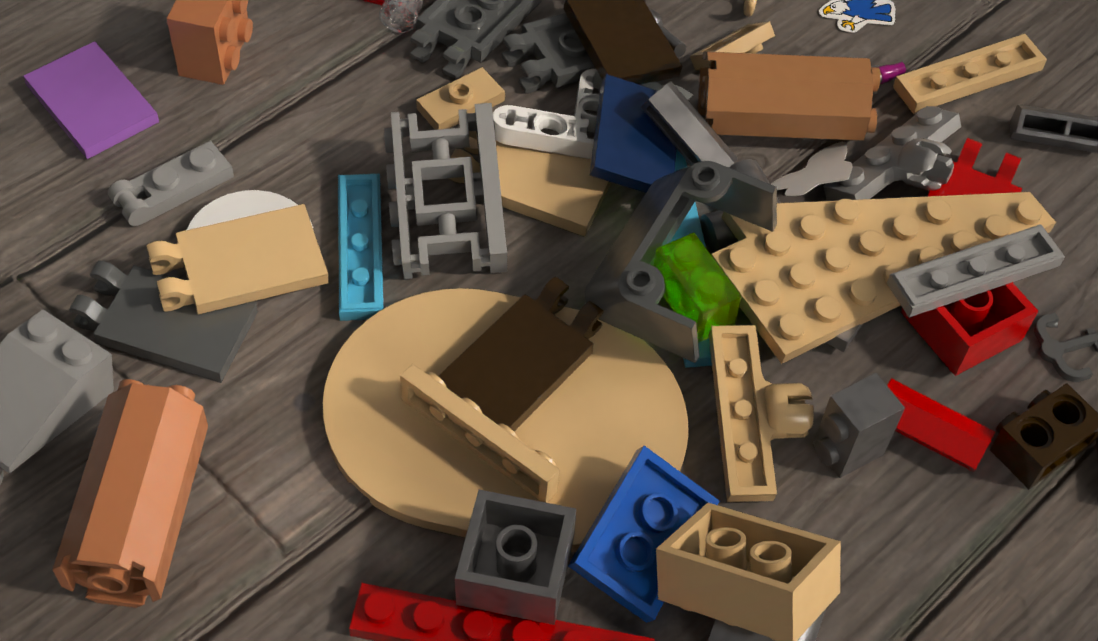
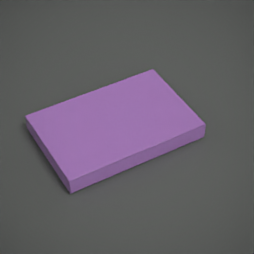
M95 41L23 76L26 86L86 159L159 123L157 112Z

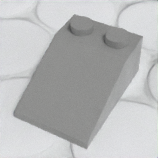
M43 309L7 334L0 343V467L8 473L14 471L114 391L112 354Z

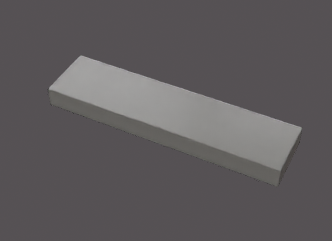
M1040 224L892 273L887 284L908 317H912L1059 267L1065 256Z

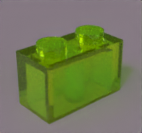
M694 232L656 248L654 267L664 277L665 291L663 297L674 312L696 321L698 343L709 338L711 326L735 325L742 296Z

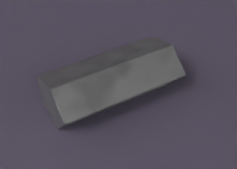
M672 81L664 85L641 106L690 165L701 161H713L730 167L738 160L735 154Z
M1017 104L1010 120V139L1098 153V117Z

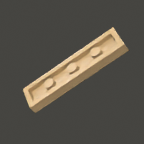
M1022 34L896 76L893 88L912 113L915 114L926 106H938L1041 71L1047 59L1026 34Z
M412 363L400 375L402 401L540 502L548 503L557 493L560 469L549 455L540 450L534 451L521 442L517 434L505 424H496L482 413L475 402L469 398H460L450 391L443 380L432 372L425 373Z

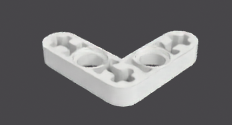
M589 69L581 74L574 116L513 105L498 107L493 112L495 140L511 146L591 159L594 139L587 138V131L595 132L597 116L587 114L585 110L598 111L602 82L596 69ZM593 88L599 89V94H592ZM551 129L557 131L559 135L545 134L541 130Z

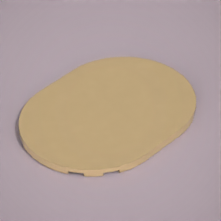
M464 288L442 289L421 293L393 303L377 312L357 328L343 344L332 363L324 387L323 420L326 437L332 456L341 473L349 483H352L363 495L369 498L370 503L376 508L412 525L466 537L478 490L539 501L401 399L400 375L412 363L425 373L432 372L439 376L521 297L480 289ZM564 307L555 316L570 326L579 310ZM598 320L602 323L600 330L588 339L594 343L593 353L514 431L521 442L534 451L540 450L549 455L560 469L557 493L548 503L576 508L575 534L571 552H576L637 449L646 446L680 472L687 450V410L681 389L673 373L664 360L643 339L601 320Z

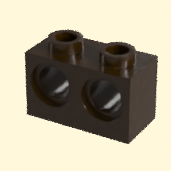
M1068 383L1053 393H1050L1048 390L1042 391L1029 403L1027 411L1021 415L1016 411L1010 413L995 429L999 435L990 451L1028 490L1091 446L1098 436V412Z

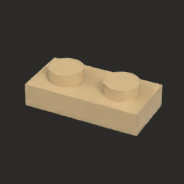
M770 21L748 24L694 53L690 58L695 70H700L701 67H709L710 60L702 59L703 51L757 53L763 49L762 43L774 37L775 34Z

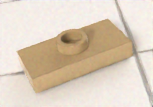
M482 67L416 99L417 110L435 130L450 129L459 124L458 110L467 109V114L475 113V104L492 103V107L505 101V91Z

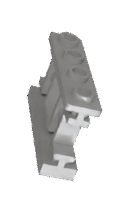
M492 103L475 104V113L467 114V109L458 110L459 128L418 131L416 113L408 114V118L400 119L399 112H391L392 127L384 128L386 153L394 152V164H386L388 189H396L397 201L389 202L391 227H399L400 239L392 240L394 266L402 265L404 279H413L414 272H421V276L430 275L429 255L471 252L473 271H481V267L490 266V273L507 272V246ZM469 131H476L480 164V172L473 173L471 156L450 158L449 149L470 147ZM404 136H410L411 152L432 150L433 160L412 161L413 178H405L402 141ZM464 177L466 202L424 206L422 180ZM476 204L484 205L488 248L480 249L479 232L459 234L456 232L457 222L477 221ZM415 209L417 226L439 224V235L418 237L419 254L411 255L408 210Z

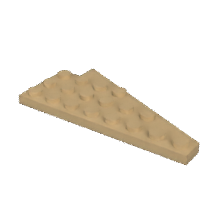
M1031 192L777 203V226L773 232L723 212L721 218L738 239V242L712 253L708 264L750 322L756 325V330L782 364L859 324L862 325L901 306L887 284L890 274L1040 224L1049 233L1056 224V221Z

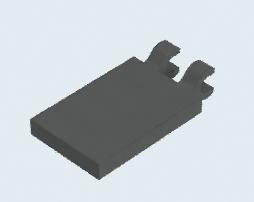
M436 0L416 19V31L411 36L410 41L417 44V47L410 53V57L425 63L431 57L436 44L440 42L448 46L443 54V58L449 60V63L442 69V73L457 79L464 72L470 58L481 63L503 41V38L508 36L542 0Z
M566 13L525 23L522 26L521 34H510L503 38V42L509 51L502 52L501 56L509 67L521 64L520 68L526 77L520 78L518 82L525 93L537 91L549 80L552 81L556 88L578 82L584 71L596 69ZM531 54H534L537 59L523 62Z
M98 261L90 276L91 278L98 279L94 286L95 291L104 295L115 296L110 307L106 309L90 297L77 295L69 308L70 312L78 314L73 321L74 325L82 329L95 331L96 344L222 383L258 313L257 303L253 301L202 314L197 313L195 304L186 305L173 311H163L157 281L171 276L165 274L153 275L152 270L136 265L132 267L127 275L111 263L105 261Z

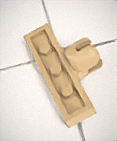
M756 325L711 326L709 343L727 502L774 501L777 489L770 441L780 438H805L808 435L809 429L813 425L814 407L813 405L805 404V400H812L811 392L802 383L772 384L765 381L761 371Z

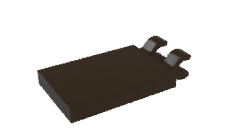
M565 0L563 9L602 80L608 74L642 85L680 76L682 64L644 0Z
M555 276L545 285L536 301L524 294L438 377L457 396L469 398L475 402L482 413L496 424H505L515 431L593 353L594 343L588 339L594 336L602 327V323L597 319L603 315L604 310L588 301L579 310L570 326L555 314L568 303V298L563 294L569 290V285Z

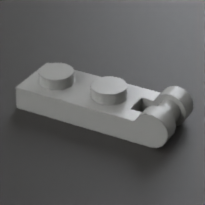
M210 140L130 181H116L109 187L108 196L115 206L123 208L122 215L130 225L139 226L233 178V168Z

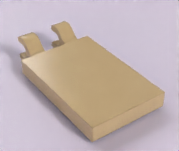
M469 131L470 147L464 149L473 154H478L476 131ZM496 141L502 207L585 237L612 183L589 175L591 159L511 146ZM455 149L450 158L470 157L471 154L461 149ZM471 156L473 173L480 172V164ZM464 177L449 178L458 183H465Z
M305 204L177 232V244L156 241L146 245L153 275L165 274L183 267L188 280L168 277L157 281L163 311H173L186 305L195 304L197 313L202 314L328 283V272Z

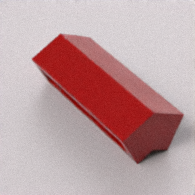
M891 378L887 386L905 407L895 432L974 472L987 450L995 431Z

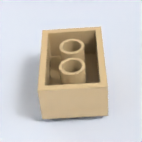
M706 503L656 548L658 600L679 606L687 611H693L723 621L731 626H738L767 636L774 641H797L840 594L841 541Z

